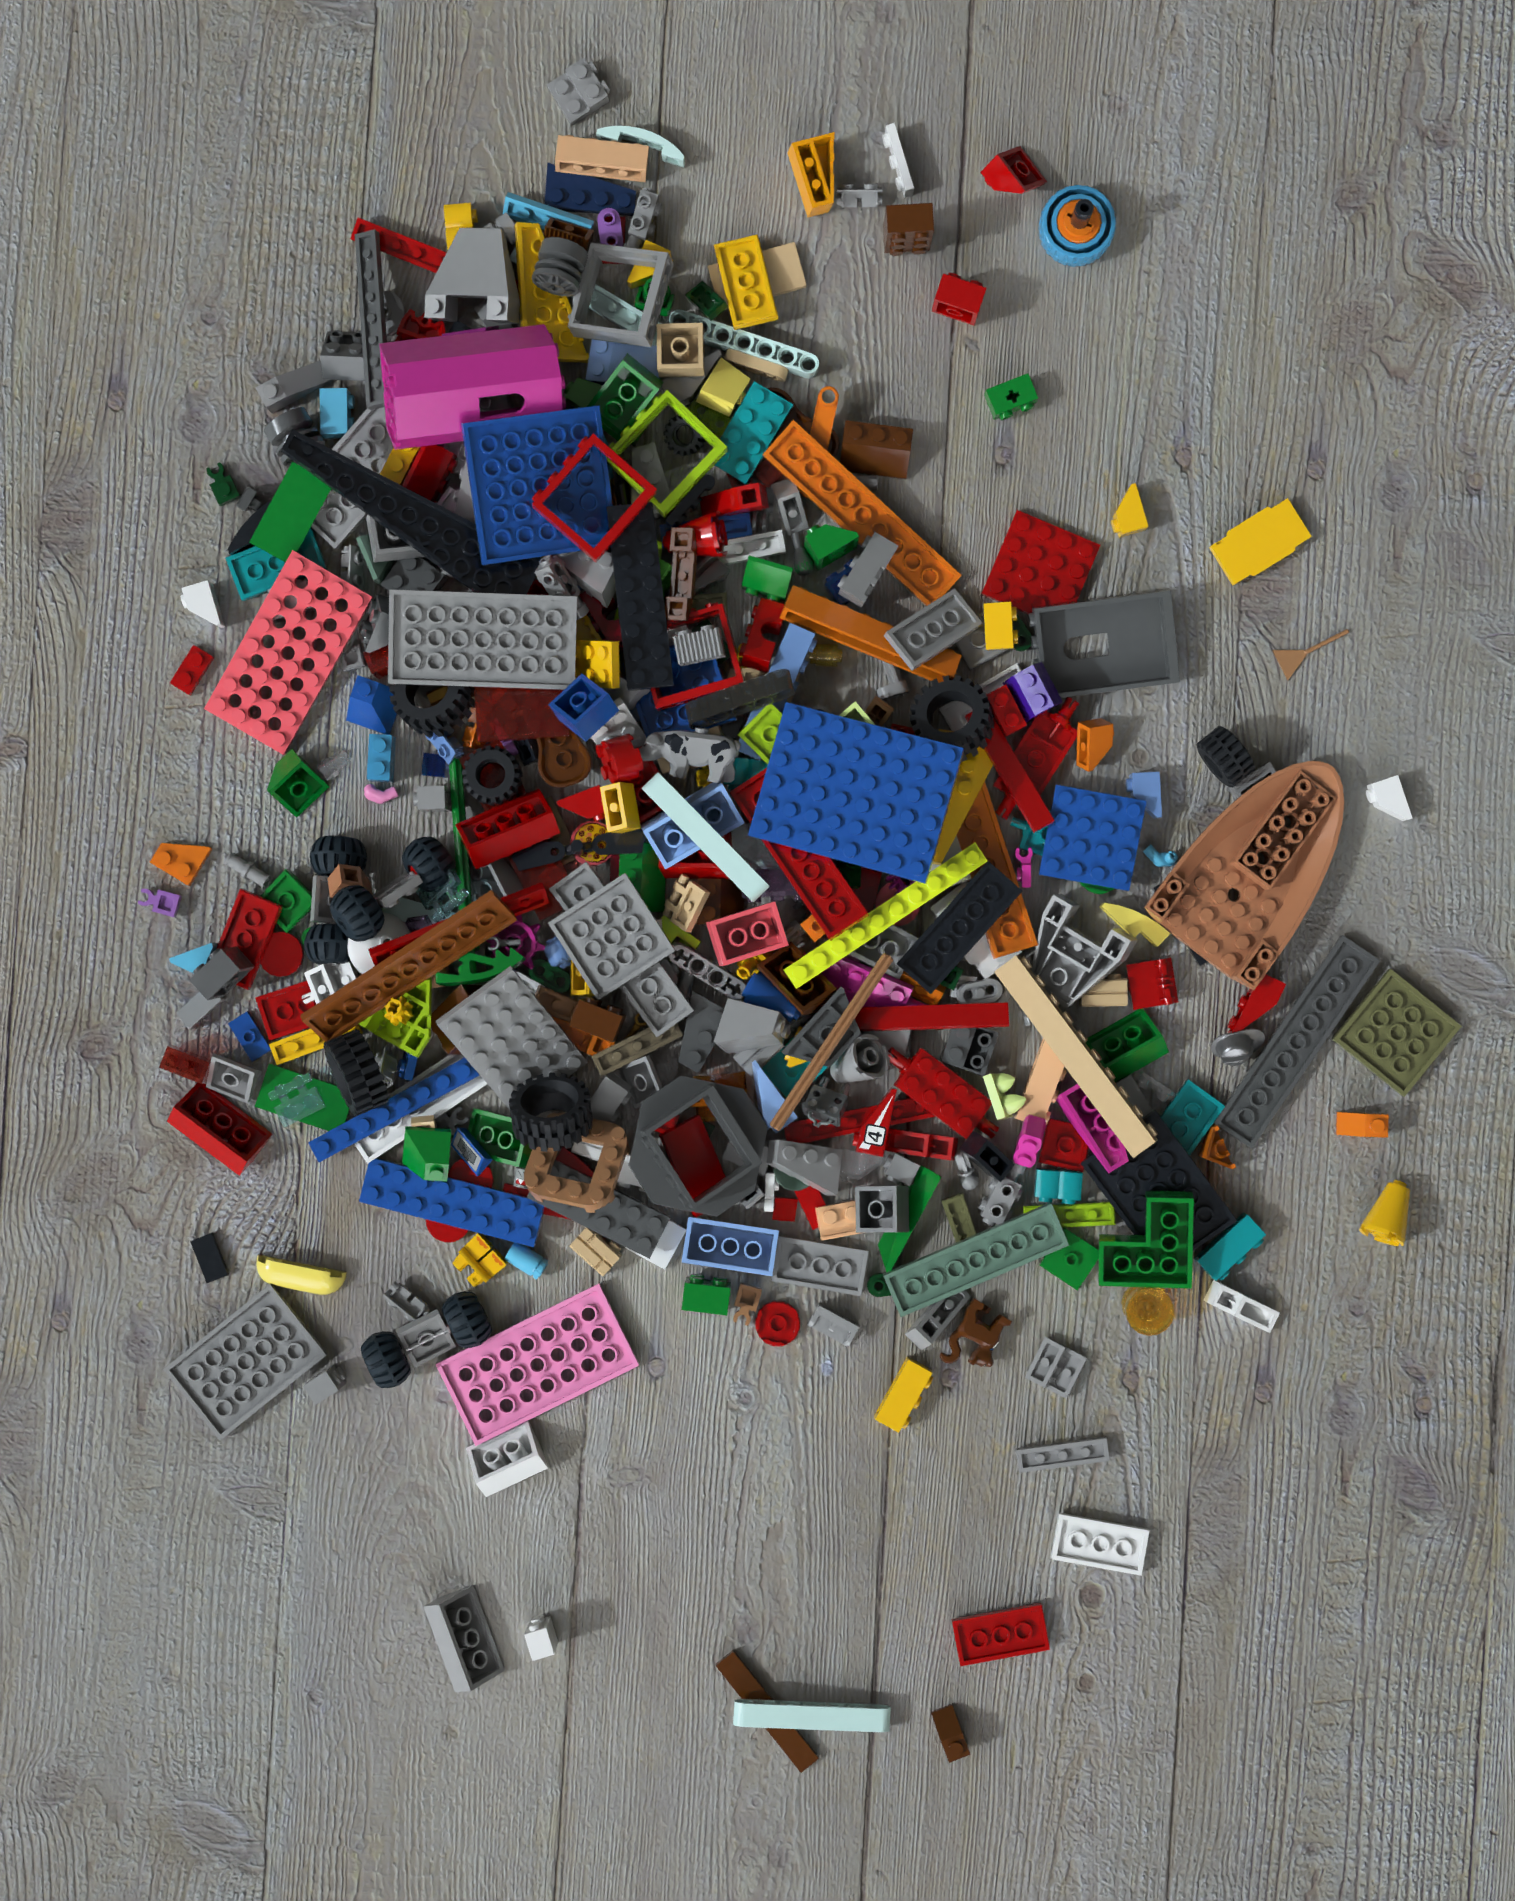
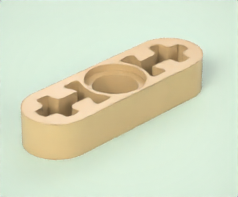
M727 349L724 360L734 367L779 382H785L789 372L787 368L733 349Z

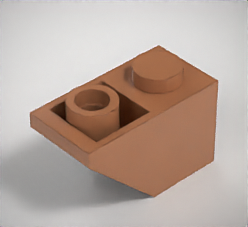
M338 864L327 878L330 898H333L342 888L350 885H360L373 895L371 882L360 867Z

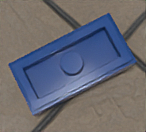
M249 1011L228 1023L252 1062L271 1051L268 1041Z

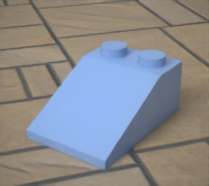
M592 339L585 380L603 385L627 353L660 379L657 371V346L644 347Z

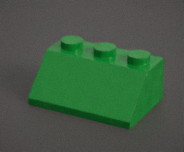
M817 524L807 530L808 534L805 536L804 548L819 571L855 550L858 545L859 535L854 531L827 524L820 527Z
M644 843L642 853L620 854L619 876L624 873L628 875L651 912H663L665 909L666 878H664L658 867L659 858L651 844Z
M1143 1008L1134 1011L1088 1037L1086 1042L1090 1050L1094 1048L1102 1059L1099 1061L1104 1068L1108 1067L1116 1077L1114 1079L1115 1083L1169 1053L1163 1035Z

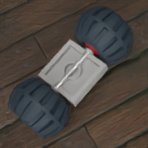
M322 836L314 842L310 851L311 866L314 872L318 874L313 876L310 922L326 924H316L309 929L304 940L305 953L308 959L316 964H345L349 961L352 963L347 949L348 937L337 925L330 911V903L333 898H330L327 878L338 864L357 866L363 871L367 862V853L363 843L356 838Z
M430 836L413 840L406 847L402 855L403 865L408 874H402L373 895L360 885H350L339 890L330 903V911L342 932L356 942L371 939L381 931L384 925L385 918L381 908L387 907L389 909L400 902L399 898L405 894L409 896L415 893L418 887L425 892H437L445 889L455 877L456 866L448 850L440 841Z
M463 1291L453 1294L446 1300L442 1306V1312L448 1324L444 1323L438 1309L396 1329L403 1346L400 1345L397 1337L392 1332L382 1331L368 1337L361 1346V1354L376 1385L380 1388H392L403 1383L411 1373V1367L406 1357L407 1354L414 1367H417L455 1348L456 1345L450 1335L451 1332L458 1345L463 1348L476 1347L485 1342L491 1335L492 1328L476 1294L471 1291Z

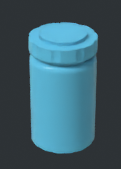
M515 1242L504 1258L505 1261L529 1276L533 1275V1278L536 1280L541 1276L549 1261L546 1258L543 1259L541 1255L525 1245Z

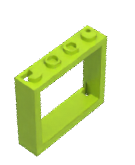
M668 390L663 394L660 393L658 396H655L652 400L653 405L648 410L643 409L636 417L637 422L632 427L627 426L621 432L620 436L622 438L616 444L612 442L609 445V448L620 456L662 410L669 405L713 447L662 503L654 496L649 501L653 503V507L664 518L728 452V447ZM606 456L607 464L641 494L644 489Z

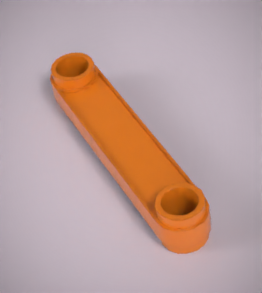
M831 386L822 388L818 394L810 435L826 450H828L839 399L837 390ZM827 390L833 391L835 394V400L832 403H825L822 399V394ZM799 490L802 496L808 498L801 490Z

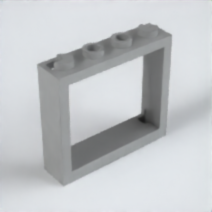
M591 243L585 270L581 273L582 281L579 284L580 288L578 293L573 296V309L571 314L568 315V328L573 336L651 347L674 265L669 253ZM602 261L655 268L638 332L584 324Z

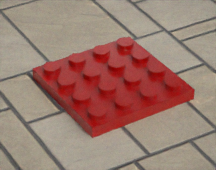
M1017 510L981 595L997 602H1012V607H1016L1017 610L1026 614L1032 613L1031 608L1077 602L1100 544Z

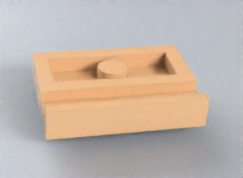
M855 1200L815 1207L820 1240L860 1234L856 1233Z

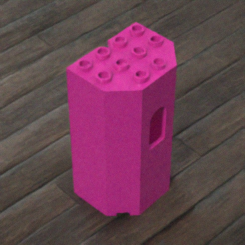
M545 324L379 343L382 381L384 385L386 429L395 450L463 441L461 423L566 410L565 398L562 396V389H565V379L561 375L558 362L559 348L558 344L554 343L553 335L551 332H548ZM517 393L522 395L525 400L523 407L480 412L479 398Z

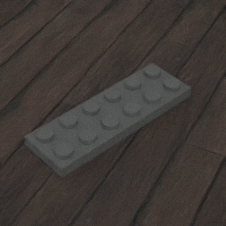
M556 1159L550 1172L552 1176L589 1184L592 1180V1177ZM616 1189L614 1190L615 1198L613 1202L595 1210V1213H588L585 1208L549 1200L539 1202L530 1192L527 1198L649 1259L670 1219V1216Z

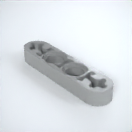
M676 942L672 944L676 951L683 949V954L689 958L687 965H685V958L681 956L675 958L674 952L669 954L670 960L675 965L732 999L743 997L741 994L746 986L741 978L684 943ZM697 959L704 962V967L699 971L693 970L691 967L692 962ZM715 971H720L723 974V978L719 982H713L710 979L711 974ZM728 977H730L728 980L730 984L734 986L739 984L740 991L732 993V988L726 984Z

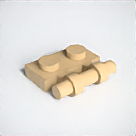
M682 873L679 880H676L673 885L674 890L670 899L667 898L662 914L668 918L671 917L670 921L685 932H691L711 892L695 881L688 882L690 877Z

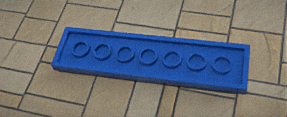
M378 1158L368 1163L359 1202L531 1247L536 1245L545 1206L527 1197L451 1177L447 1178V1182L423 1180L405 1165Z

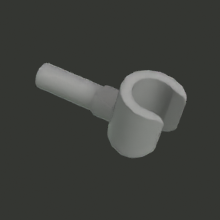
M499 937L488 939H495L497 942L496 947L488 948L490 950H499L502 946L521 945L520 939L501 940Z

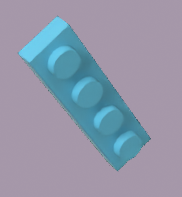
M510 192L505 196L503 214L507 213L513 220L525 223H539L541 229L545 230V225L550 217L593 230V220Z

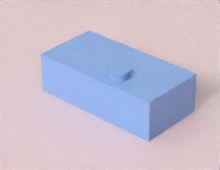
M688 1217L682 1263L772 1276L779 1230Z

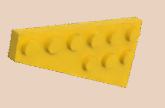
M516 222L514 226L521 327L545 324L548 332H551L553 335L554 343L558 344V362L588 363L589 354L586 353L583 338L574 337L568 328V315L571 314L572 309L567 296L548 293L532 282L535 264L539 261L538 253L541 242L545 239L539 223Z
M939 729V730H938V731H941V732H954V731L943 730V729ZM980 746L977 748L978 755L973 757L969 753L966 755L968 760L961 761L932 864H942L993 767V763L987 753Z

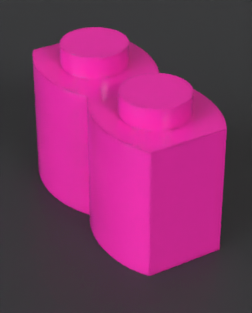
M1030 1114L1025 1117L1013 1156L1015 1164L1029 1168L1035 1164L1046 1127V1120L1044 1118Z

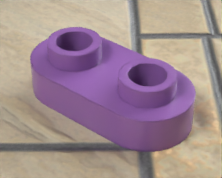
M605 208L600 211L597 217L600 244L609 245L607 243L608 240L615 239L616 242L613 246L623 247L619 213L615 209ZM607 216H611L613 220L611 222H606L605 218Z

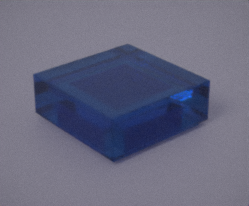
M423 753L421 775L445 778L446 761L439 754Z

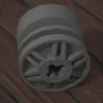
M559 237L545 238L541 242L538 253L539 261L535 264L532 282L540 289L554 295L567 297L576 295L580 288L579 284L582 281L581 273L585 270L587 263V251L582 246Z
M298 407L279 415L264 429V433L273 446H279L276 453L281 457L280 460L284 466H290L293 461L281 452L292 429L325 445L324 439L319 436L318 429L310 428L313 425V421L304 407Z

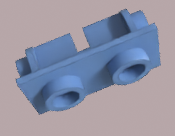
M446 730L444 731V736L438 737L435 733H433V737L426 736L448 765L451 764L455 756L460 758L464 755V747L455 736L447 739L451 734Z

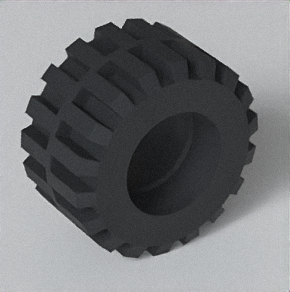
M1222 726L1215 728L1196 744L1199 755L1206 766L1223 784L1233 788L1255 771L1253 759L1247 749L1232 732Z
M489 745L485 746L486 748L484 749L480 747L476 749L477 752L475 754L471 753L469 755L470 759L464 763L465 770H462V775L464 776L463 783L467 791L479 802L489 804L490 806H495V804L502 805L507 800L511 801L513 799L512 796L518 794V788L522 785L521 777L523 775L518 761L509 751L499 746L491 747ZM492 763L502 765L505 769L504 781L495 788L484 787L480 782V774L483 768Z

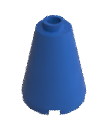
M761 971L759 974L754 973L741 994L744 997L743 1002L778 1011L790 1023L793 1019L797 1021L801 1016V1013Z

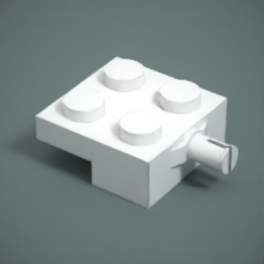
M350 961L345 964L327 963L305 972L304 974L311 992L302 995V999H305L303 1002L308 1004L315 1000L316 1004L358 978L359 975L354 965Z

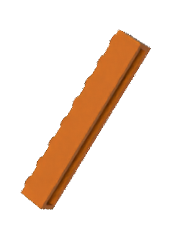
M793 585L780 615V619L930 681L937 678L938 683L943 682V676L949 675L950 680L954 679L962 656L955 653L954 650L947 648L911 671L884 637L885 633L893 628L891 624L878 621L868 614L854 611L846 605L830 601L827 597L813 594L803 587Z

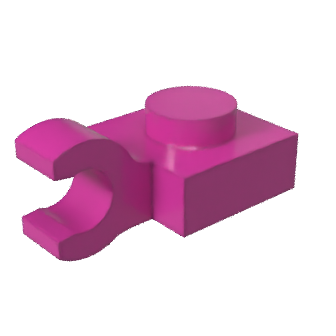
M1016 847L1015 855L1021 861V868H1017V881H1021L1022 888H1031L1032 848L1028 847V854L1022 856L1019 853V847Z

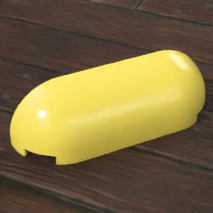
M258 1255L256 1261L257 1271L266 1283L318 1295H328L336 1292L343 1285L347 1272L263 1255Z

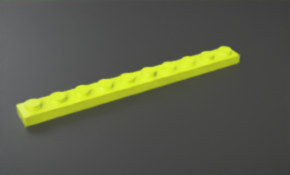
M974 842L929 873L927 884L914 882L869 912V916L833 940H827L785 968L784 972L796 989L982 866L988 860L976 842Z

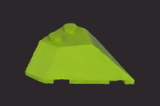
M432 976L402 995V997L407 999V1002L414 1006L411 1009L413 1017L407 1021L406 1025L399 1022L395 1026L390 1023V1020L384 1017L387 1013L385 1007L358 1025L408 1054L419 1058L431 1038Z

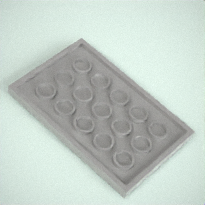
M511 966L436 1020L438 1027L509 1110V1098H511L512 1091H517V1086L520 1083L526 1085V1079L531 1077L533 1080H536L537 1075L543 1074V1077H549V1073H555L557 1077L564 1073L569 1077L588 1063L585 1056Z
M269 1284L163 1370L216 1437L221 1440L328 1355V1353L275 1286Z

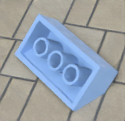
M712 782L685 798L721 837L745 823L721 782ZM664 811L640 825L665 869L700 850Z

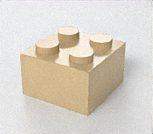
M703 323L656 324L657 371L659 377L705 376Z

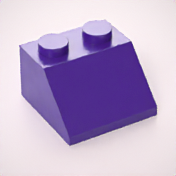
M1042 662L1027 667L1003 682V685H1007L1025 722L1063 702Z

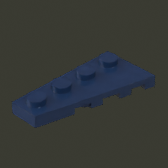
M547 162L545 205L566 212L599 214L605 208H612L619 215H634L637 196L635 190L587 175L555 172V165Z

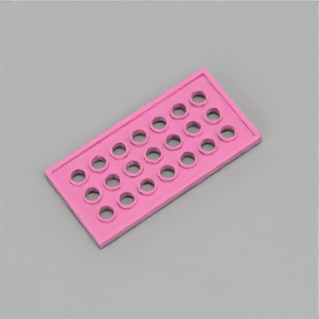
M600 1283L488 1337L481 1345L466 1348L435 1365L475 1446L639 1366V1362ZM585 1308H592L595 1311V1317L587 1320L583 1317L582 1311ZM565 1318L573 1319L575 1322L574 1328L566 1330L562 1326V1320ZM544 1328H551L554 1331V1338L551 1340L544 1339L542 1337V1330ZM596 1328L603 1329L605 1338L596 1340L592 1335L593 1330ZM524 1338L533 1340L534 1347L531 1350H525L522 1347L521 1341ZM574 1339H582L585 1347L582 1350L574 1349L572 1346ZM510 1348L514 1354L513 1358L510 1360L503 1359L501 1350ZM555 1348L562 1349L564 1358L562 1360H555L552 1357V1350ZM609 1348L615 1352L613 1360L608 1361L603 1358L602 1352L605 1349ZM483 1358L491 1359L493 1362L492 1369H483L481 1367V1360ZM535 1358L541 1359L544 1362V1368L541 1370L533 1369L531 1365L532 1360ZM592 1359L595 1363V1368L591 1371L585 1370L582 1366V1361ZM463 1368H468L472 1371L473 1376L470 1380H464L460 1376V1371ZM518 1368L523 1371L524 1376L521 1380H514L512 1378L511 1371ZM564 1369H571L575 1375L574 1379L570 1381L564 1380L562 1371ZM495 1378L500 1379L503 1382V1388L498 1391L494 1390L491 1387V1380ZM544 1379H550L554 1383V1388L546 1391L542 1388L541 1382ZM477 1388L482 1391L483 1397L481 1400L476 1401L471 1398L470 1392L472 1389ZM530 1389L534 1394L533 1399L525 1401L521 1397V1391ZM503 1399L511 1400L513 1409L510 1411L503 1410L501 1408V1401ZM483 1409H489L493 1414V1418L485 1421L481 1418L480 1412Z

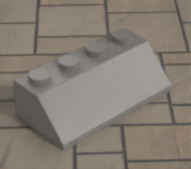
M473 1585L441 1596L423 1606L455 1692L472 1691L505 1671Z

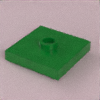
M285 869L260 895L283 906L277 924L286 933H289L311 910L312 892L289 869Z
M1063 1227V1232L1069 1246L1044 1256L1039 1266L1078 1291L1098 1261L1099 1250Z

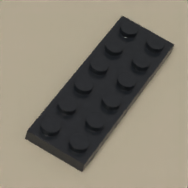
M987 861L896 964L928 993L932 994L1022 893V890Z

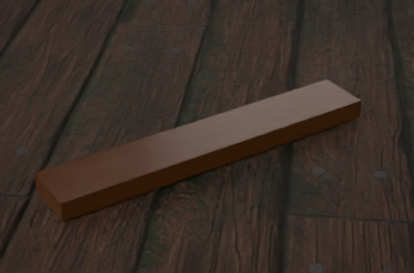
M734 1650L716 1663L718 1670L742 1699L773 1700ZM765 1728L801 1773L819 1759V1756L797 1729Z

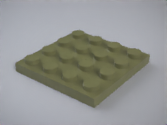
M1388 969L1334 1035L1332 1040L1399 1095L1405 1097L1462 1026L1396 972Z

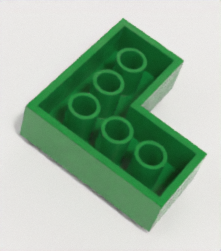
M1146 1191L1145 1235L1099 1234V1286L1192 1289L1193 1192Z

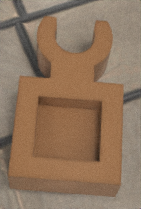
M740 1282L734 1306L740 1307V1310L736 1311L733 1317L735 1323L740 1315H744L746 1317L745 1325L748 1326L750 1324L751 1316L749 1310L756 1312L762 1288Z

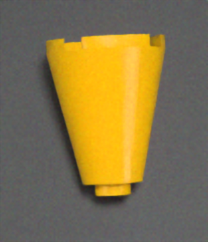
M1394 1180L1393 1183H1387L1360 1225L1359 1231L1368 1237V1234L1371 1233L1375 1237L1374 1240L1392 1246H1399L1400 1243L1401 1246H1404L1410 1190L1407 1188V1184L1398 1180Z

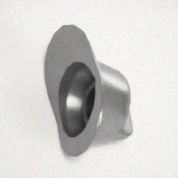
M1245 1029L1218 1036L1213 1040L1210 1048L1212 1053L1220 1057L1226 1065L1238 1066L1245 1063L1253 1052L1262 1046L1265 1036L1259 1029Z

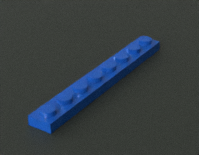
M463 1058L389 1098L388 1103L350 1119L308 1142L317 1161L321 1162L480 1075L467 1059Z

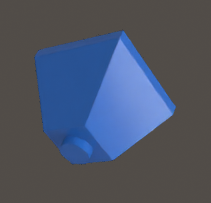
M357 675L349 699L346 721L385 735H390L397 716L393 709L394 705L390 702V696H394L389 691L390 687Z

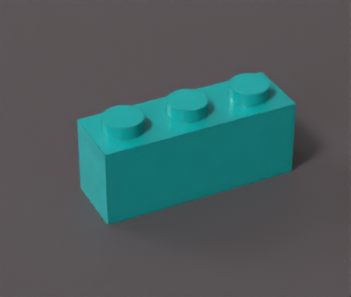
M1243 1212L1235 1223L1222 1231L1193 1259L1213 1280H1222L1230 1273L1229 1269L1235 1263L1238 1265L1246 1259V1253L1251 1248L1256 1249L1264 1242L1263 1237L1266 1234L1248 1214Z

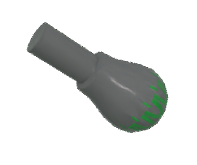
M800 532L792 533L791 536L795 548L794 570L799 575H808L813 570V561L803 547Z

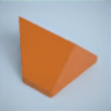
M1213 1124L1207 1131L1198 1156L1234 1169L1236 1166L1229 1159L1230 1153L1225 1146L1224 1139H1221L1218 1130L1220 1129L1218 1125Z

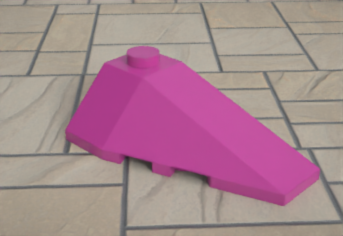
M1078 1084L1057 1097L1056 1101L1067 1119L1108 1173L1129 1161L1124 1145Z

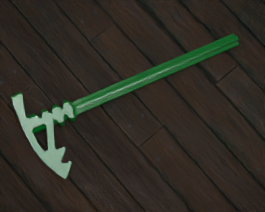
M454 758L449 765L458 906L460 911L472 903L469 855L455 825L466 820L462 758ZM479 945L457 959L459 962H462V965L458 967L459 975L437 972L436 984L456 986L492 980L508 967L516 968L526 958L513 948H510L509 957L498 949L495 951V958L477 955L476 952L480 949ZM476 963L494 966V968L477 973Z

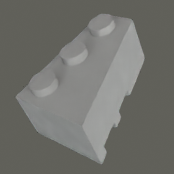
M874 532L872 537L867 535L861 545L864 548L860 557L855 555L849 565L852 568L848 576L844 574L837 585L840 588L839 595L861 608L898 548V545Z

